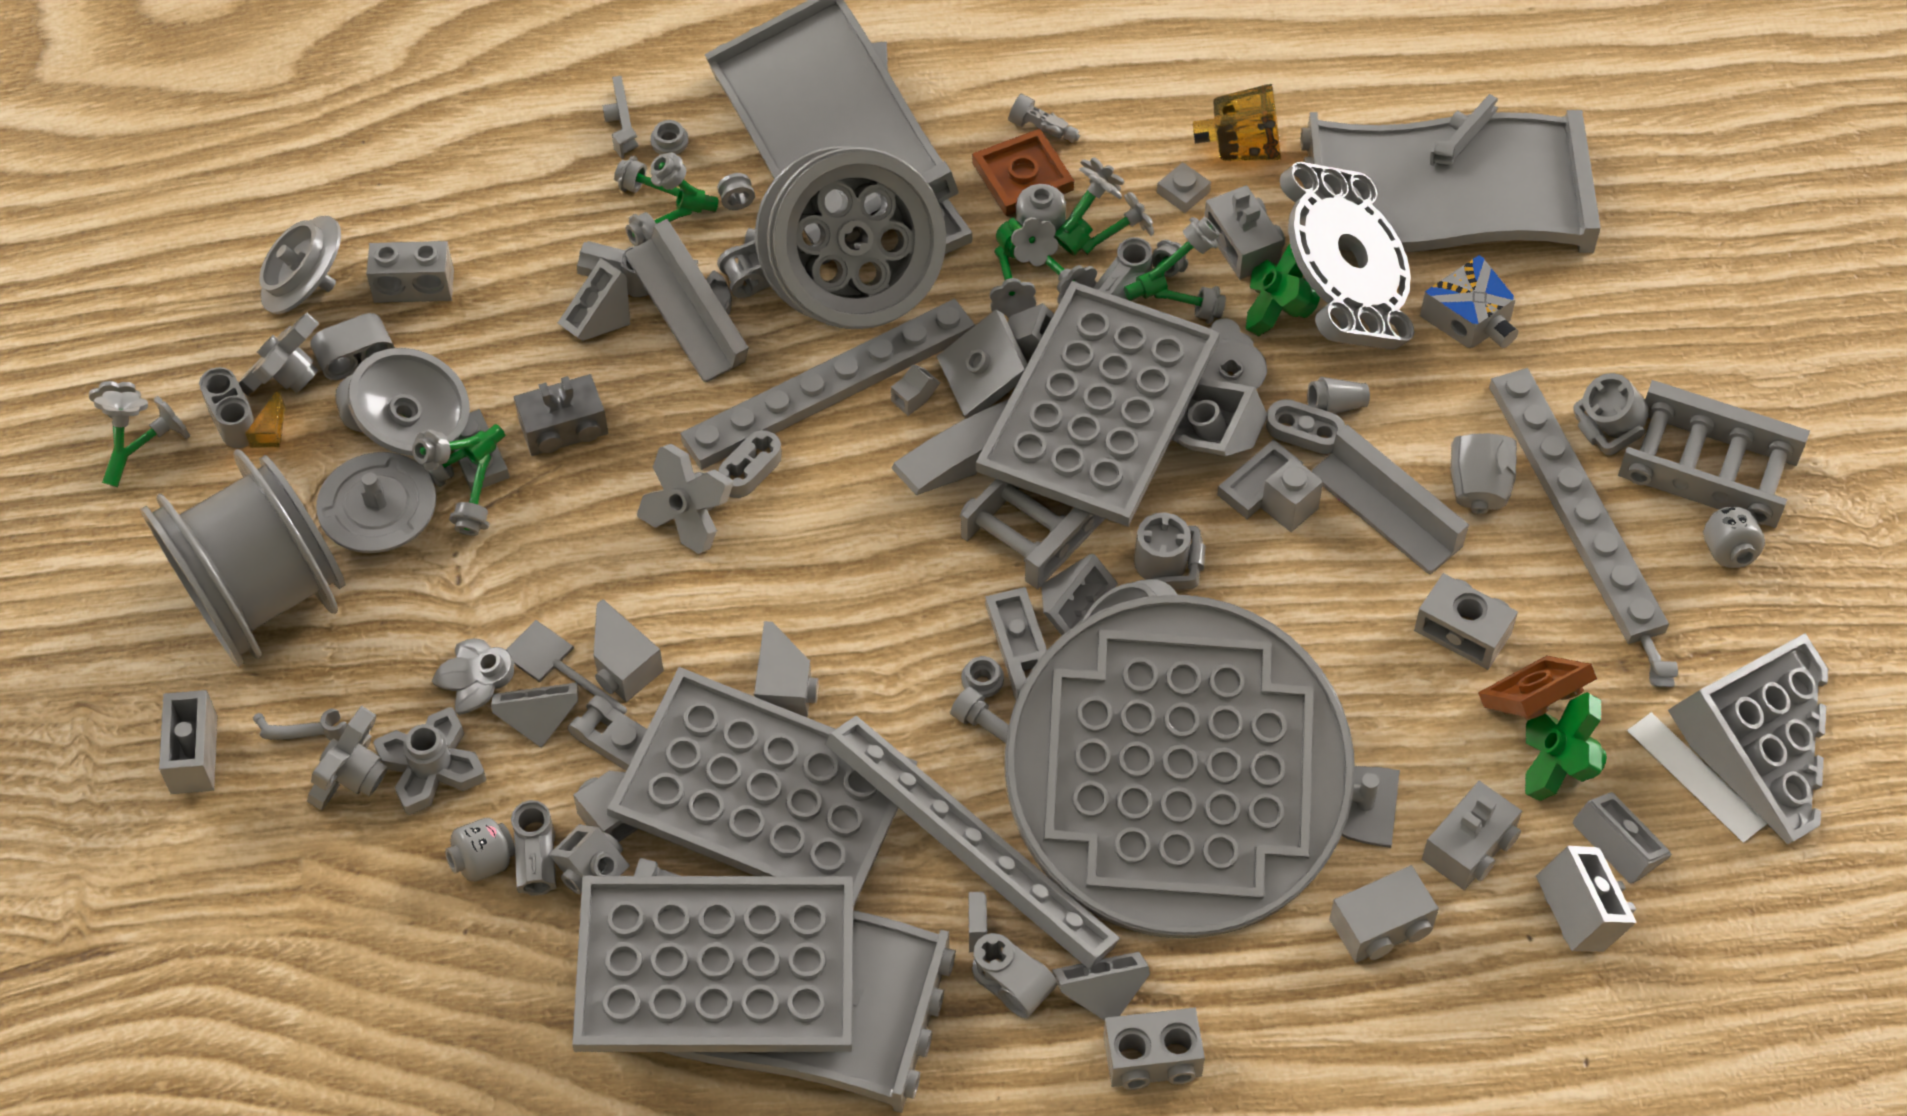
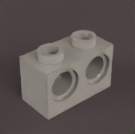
M448 241L369 243L366 274L374 303L452 301L454 267Z
M1196 1007L1105 1018L1103 1038L1111 1087L1123 1086L1125 1089L1134 1090L1144 1088L1151 1082L1169 1081L1172 1084H1185L1193 1081L1196 1077H1202L1205 1056ZM1170 1044H1181L1188 1051L1183 1054H1174L1166 1047ZM1126 1049H1135L1143 1056L1132 1060L1125 1058L1121 1052Z

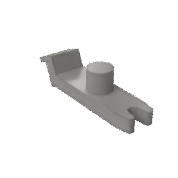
M615 76L612 79L617 103L602 105L605 122L620 120L622 129L612 134L614 150L622 159L625 153L639 146L635 141L637 134L631 127L622 76Z
M1489 94L1469 117L1456 111L1450 119L1449 126L1457 131L1448 141L1434 139L1430 152V165L1434 166V163L1452 166L1454 159L1497 111L1498 107L1495 104L1498 98Z

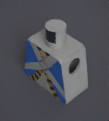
M1480 255L1424 293L1420 316L1467 348H1474L1488 337L1501 348H1505L1518 335V330L1509 323L1515 305L1514 295Z

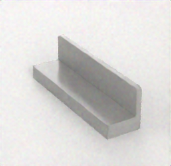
M665 219L653 226L652 238L628 250L625 257L704 382H708L745 363L749 347L669 220Z
M1346 425L1336 433L1332 454L1312 469V472L1323 480V487L1428 574L1435 572L1463 547L1469 527L1468 523L1350 426Z

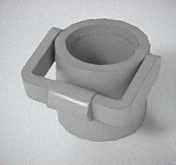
M1610 373L1597 377L1588 385L1583 398L1573 406L1575 417L1579 422V429L1592 445L1596 444L1605 455L1617 453L1645 434L1643 426L1648 418V404L1641 393L1623 375ZM1602 431H1604L1608 436L1617 439L1608 443L1607 440L1604 438L1605 434Z
M1167 512L1155 513L1146 517L1139 525L1135 546L1134 563L1139 575L1144 579L1163 581L1173 589H1193L1197 587L1200 580V571L1204 570L1206 550L1200 529L1197 526H1188L1183 519ZM1188 563L1189 576H1182Z

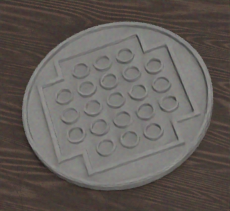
M1191 595L1142 597L1116 604L1079 622L1063 634L1033 667L1018 695L1008 726L1005 746L1007 795L1014 821L1032 857L1054 883L1086 910L1105 921L1146 935L1166 938L1216 936L1240 930L1260 922L1281 910L1299 896L1330 859L1345 828L1353 799L1355 763L1350 728L1337 694L1322 669L1305 649L1273 623L1251 611L1211 598Z

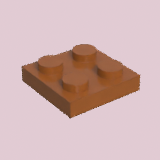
M1040 128L972 153V164L1005 216L1016 213L1017 198L1029 186L1046 184L1057 188L1062 194L1074 191V179Z
M1546 655L1483 689L1478 694L1484 708L1501 711L1504 714L1524 716L1525 719H1532L1545 714L1549 710L1548 706L1560 699L1566 700L1580 695L1584 691L1583 686L1593 682L1597 677L1591 663Z

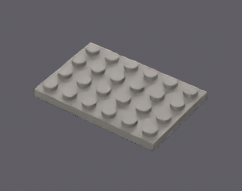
M1071 281L976 461V472L1129 527L1219 343L1220 332Z
M678 667L607 808V816L619 819L620 822L754 876H853L854 909L899 807L825 745L830 733L835 728ZM906 757L917 766V761Z
M853 876L582 877L572 1043L574 1052H852Z

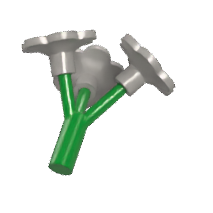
M105 381L99 385V388L92 389L89 392V399L94 402V406L112 418L114 448L102 481L104 484L118 488L128 456L154 436L161 437L171 429L178 432L185 439L190 437L184 423L175 415L171 407L157 396L154 398V402L159 409L160 417L149 424L150 429L124 448V429L129 425V416H136L140 411L146 410L148 408V401L141 398V393L130 382L116 383L114 381Z

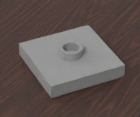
M994 310L937 355L954 396L966 418L989 408L1015 388L1027 366V362L1004 314L998 310Z

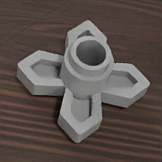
M309 313L304 314L293 326L283 330L277 338L272 335L260 347L257 353L261 358L238 381L245 395H250L262 383L265 384L272 377L285 389L290 387L298 393L314 377L318 369L312 365L313 359L298 347L319 325Z
M673 444L660 447L653 469L663 490L643 495L637 516L655 528L675 519L681 544L698 554L710 550L717 530L708 511L728 501L733 487V480L715 469L706 473H694L688 453Z
M361 706L346 726L339 741L334 738L330 741L320 757L321 762L312 773L311 782L314 785L308 794V803L322 811L336 793L340 784L356 794L363 792L367 796H371L377 789L388 770V766L381 763L382 758L367 749L372 738L369 732L375 724L376 714Z
M452 707L428 716L426 724L415 726L408 734L395 730L375 739L373 742L378 756L382 758L381 763L388 766V770L404 772L395 786V790L407 815L432 805L439 782L465 791L486 781L484 769L476 753L456 749L464 735V731Z

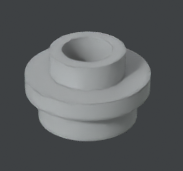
M662 121L655 126L651 134V146L659 154L673 152L677 155L684 151L688 145L687 131L677 121Z
M980 656L966 664L962 671L961 681L964 689L972 687L987 698L1000 691L1004 682V674L996 661L989 657ZM978 677H987L989 681L979 682L976 679Z

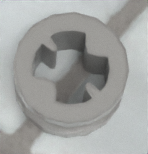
M743 173L729 174L718 183V193L721 196L722 205L726 209H743L749 206L755 198L750 178Z

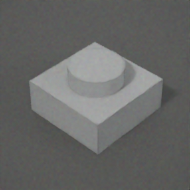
M1184 162L1157 183V194L1184 213L1210 193L1211 182Z

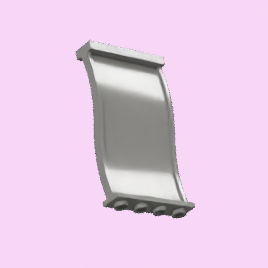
M808 0L705 54L715 79L720 83L774 179L793 161L815 150L835 146L865 147L892 154L912 166L932 188L939 203L959 193L950 168L945 161H942L923 132L878 53L844 0ZM831 190L825 197V206L830 212L837 211L842 205L843 199L839 191ZM876 193L869 194L864 201V208L869 215L876 214L881 208V199ZM810 223L803 230L813 245L817 243L821 234L819 227L815 223ZM853 227L852 233L845 234V243L850 249H854L855 242L862 241V233L857 227ZM828 259V260L824 261L822 264L824 265L825 263L831 261L832 259Z
M1567 110L1564 117L1536 113H1494L1491 119L1454 159L1452 166L1434 163V166L1430 165V152L1434 139L1448 141L1457 131L1449 126L1451 117L1407 124L1359 125L1318 120L1317 112H1310L1308 128H1301V150L1308 151V157H1304L1303 162L1360 172L1372 180L1377 189V198L1371 204L1381 212L1393 227L1405 252L1512 240L1574 244L1578 246L1579 253H1594L1601 227L1582 110ZM1324 181L1328 190L1334 194L1329 184ZM1353 186L1354 191L1362 198L1360 192ZM1338 241L1339 250L1351 251L1348 246Z
M643 858L639 859L634 876H681L660 869L657 862ZM853 910L852 1000L858 989L864 991L858 1006L852 1005V1052L663 1053L710 1064L785 1075L829 1085L893 1106V1111L902 1113L906 1099H914L917 1093L920 1072L915 1071L918 1057L926 1058L930 1048L932 1030H928L927 1027L930 1016L938 1017L941 1010L944 990L939 989L942 975L950 976L953 969L956 950L949 949V931L940 930V933L936 934L899 921Z

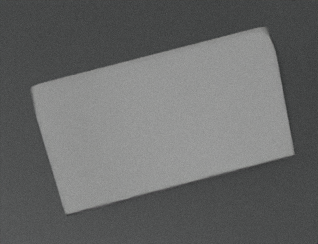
M1612 792L1589 800L1573 820L1574 826L1594 847H1600L1608 862L1629 883L1640 880L1672 855L1663 843Z

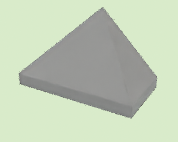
M600 258L558 321V324L582 341L630 325L626 275Z
M1089 554L1042 584L1043 613L1059 633L1063 635L1081 622L1090 607L1102 595L1115 588L1118 583L1097 556Z
M578 683L493 694L491 702L492 713L542 748L578 702Z
M1140 952L1101 959L1090 970L1082 963L1052 969L1061 992L1104 1021L1108 1017L1120 1016L1150 975L1149 966Z

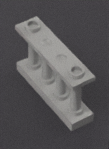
M1652 380L1645 398L1648 404V418L1651 419L1640 451L1627 447L1618 476L1629 479L1635 484L1647 485L1716 509L1741 507L1747 509L1755 517L1758 524H1765L1776 528L1787 502V499L1775 495L1785 463L1797 466L1810 430ZM1667 424L1690 431L1679 463L1656 456ZM1706 437L1730 444L1719 477L1695 469ZM1745 450L1770 457L1759 490L1735 482Z
M995 479L977 499L971 498L962 508L960 513L961 538L968 541L980 528H983L1024 556L1025 581L1039 589L1105 518L1078 508H1074L1067 516L1061 515L1059 517L1019 490L1020 487ZM1008 501L1048 528L1050 534L1041 543L1039 541L1033 543L993 515Z

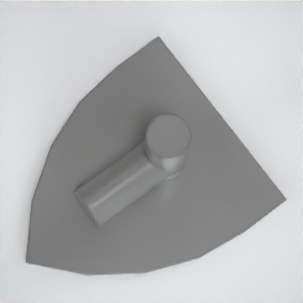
M1355 766L1353 799L1348 820L1341 836L1369 845L1391 848L1400 770Z

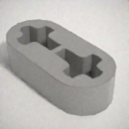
M763 430L752 433L722 462L719 472L729 478L730 475L737 477L733 480L730 497L741 498L747 496L779 465L782 451L781 442L776 434ZM770 448V453H767L764 450ZM756 449L762 450L758 456L756 455ZM744 472L745 479L738 478Z

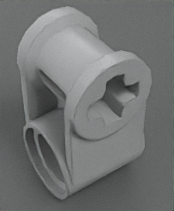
M755 240L741 246L731 247L718 258L717 265L720 271L727 274L731 281L730 290L735 297H750L758 291L771 287L759 264Z
M986 934L978 939L974 946L972 967L974 978L1021 1018L1028 1019L1058 985L1055 976L1047 967L1028 956L1001 934Z

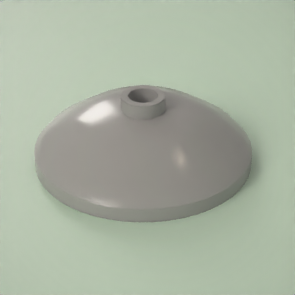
M391 348L370 355L356 368L348 387L349 409L359 428L378 445L399 454L413 456L412 446L417 434L421 431L433 430L441 432L447 437L449 442L456 441L461 436L468 422L470 411L469 398L460 378L444 362L419 350ZM398 414H403V415H405L407 418L401 417V416L398 415Z

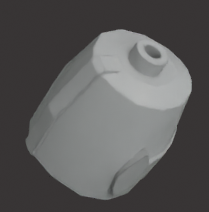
M1490 433L1470 434L1454 438L1451 443L1450 471L1457 504L1470 508L1476 514H1484L1488 510H1498L1507 505L1516 480V440L1504 435Z

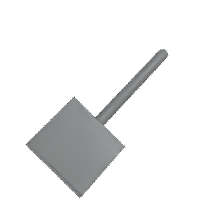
M535 620L506 649L512 656L514 664L538 682H541L554 668H557L593 695L603 697L614 709L622 714L627 712L625 706L561 662L574 649L573 645L539 621Z

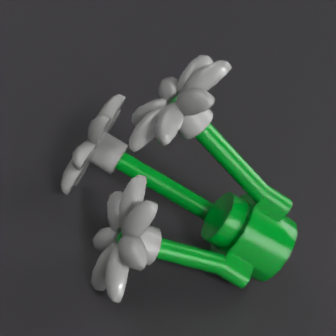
M1091 158L1090 161L1081 160L1080 163L1084 167H1081L1079 170L1088 176L1091 185L1068 219L1056 231L1054 238L1058 241V244L1073 256L1080 250L1088 255L1099 243L1126 226L1130 225L1133 227L1137 223L1140 224L1143 231L1146 229L1149 235L1152 236L1154 234L1152 219L1144 213V205L1139 203L1137 197L1132 192H1128L1123 196L1131 208L1124 213V218L1093 238H1090L1089 234L1093 229L1082 216L1096 197L1100 199L1105 190L1121 200L1120 185L1124 184V179L1113 174V166L1107 165L1103 168L1102 163L1097 158Z

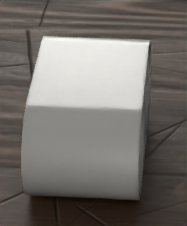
M374 313L363 314L325 328L313 336L310 345L323 374L330 380H340L351 376L359 364L370 355L382 350L395 348L381 318Z
M216 367L206 371L200 378L199 385L209 414L223 441L232 448L247 447L257 438L258 429L249 402L231 370L223 367Z

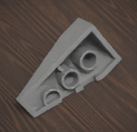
M1201 378L1171 440L1189 450L1229 456L1254 447L1267 420V412L1254 386Z

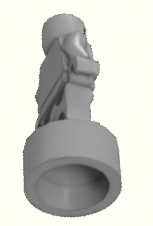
M1022 93L1017 97L1009 113L1008 121L1020 127H1023L1025 123L1031 122L1038 129L1040 128L1042 132L1057 138L1063 136L1064 140L1070 143L1078 141L1080 137L1079 130L1072 126L1068 127L1069 124L1063 118H1058L1054 113L1048 114L1035 107V100Z

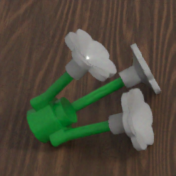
M1031 217L1026 219L1022 225L1015 218H1010L996 232V241L1000 246L995 249L994 253L1000 260L1004 282L1001 286H996L990 291V298L992 300L991 310L992 312L998 310L1009 318L1011 315L1036 306V298L1034 297L1036 293L1035 286L1030 282H1021L1019 279L1012 277L1008 261L1009 257L1016 258L1022 263L1029 261L1034 266H1041L1044 263L1059 276L1058 280L1060 282L1057 286L1059 292L1057 301L1059 304L1071 281L1093 288L1097 283L1095 281L1097 271L1092 266L1083 268L1080 265L1075 266L1071 270L1064 269L1049 256L1058 249V241L1054 238L1056 228L1051 222H1040L1037 218Z

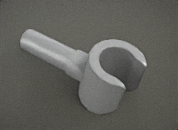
M1643 635L1640 641L1649 658V679L1651 685L1674 687V677L1678 675L1677 662L1661 661V656L1658 654L1650 635Z

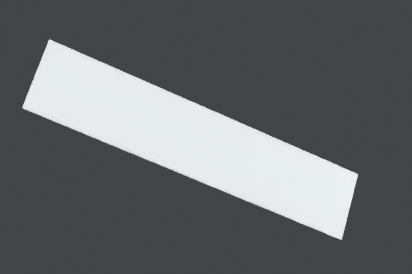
M1652 712L1627 730L1743 843L1767 825L1737 793Z

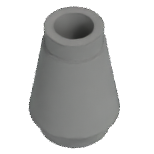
M1320 377L1318 381H1311L1309 383L1307 401L1309 406L1337 414L1360 407H1367L1370 401V391L1366 383Z

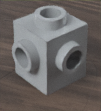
M579 824L549 854L563 871L561 875L562 881L570 890L578 895L582 893L583 876H621L630 866L620 854L623 851L620 843L613 836L606 832L603 833L599 827Z

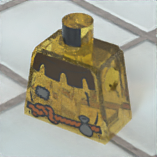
M1273 84L1218 96L1213 100L1214 118L1193 121L1195 144L1217 141L1220 159L1223 161L1281 160Z

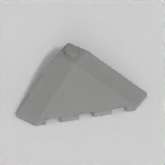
M1806 633L1702 688L1668 709L1690 747L1787 844L1794 842L1819 827L1821 821V810L1812 809L1813 789L1821 788L1823 782L1824 758L1819 755L1815 756L1816 737L1820 738L1825 735L1826 706L1821 703L1817 705L1818 686H1824L1828 683V668Z

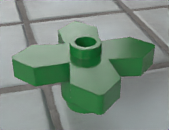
M1290 244L1287 246L1278 265L1267 259L1252 270L1250 288L1260 294L1247 312L1246 329L1257 336H1261L1273 328L1281 311L1292 317L1300 316L1301 318H1307L1317 308L1320 296L1303 277Z
M1586 692L1569 701L1560 720L1545 713L1526 722V744L1541 751L1525 773L1526 795L1542 801L1557 794L1567 774L1584 782L1595 778L1602 772L1607 760L1606 751L1598 740L1590 737L1601 721V699Z

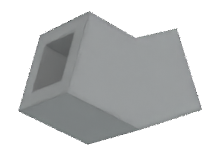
M912 364L904 377L891 386V402L909 416L928 401L941 382L925 368Z

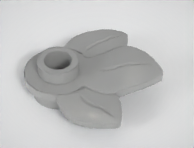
M467 639L456 644L455 654L457 658L449 659L441 664L435 672L432 682L439 688L457 691L455 712L458 715L466 714L489 702L494 689L501 688L510 682L514 675V661L509 652L503 648H490L481 639Z

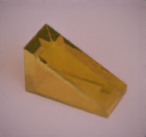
M281 392L274 393L245 433L250 448L281 446L285 404Z

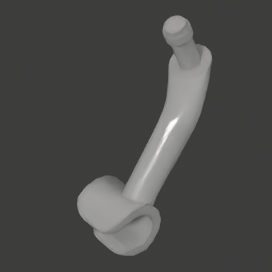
M332 708L322 714L320 722L308 724L268 725L263 714L257 713L253 716L254 722L261 729L260 736L269 740L326 735V738L330 741L333 738L339 741L347 726L346 722H341L337 726L331 727L341 718L339 711Z

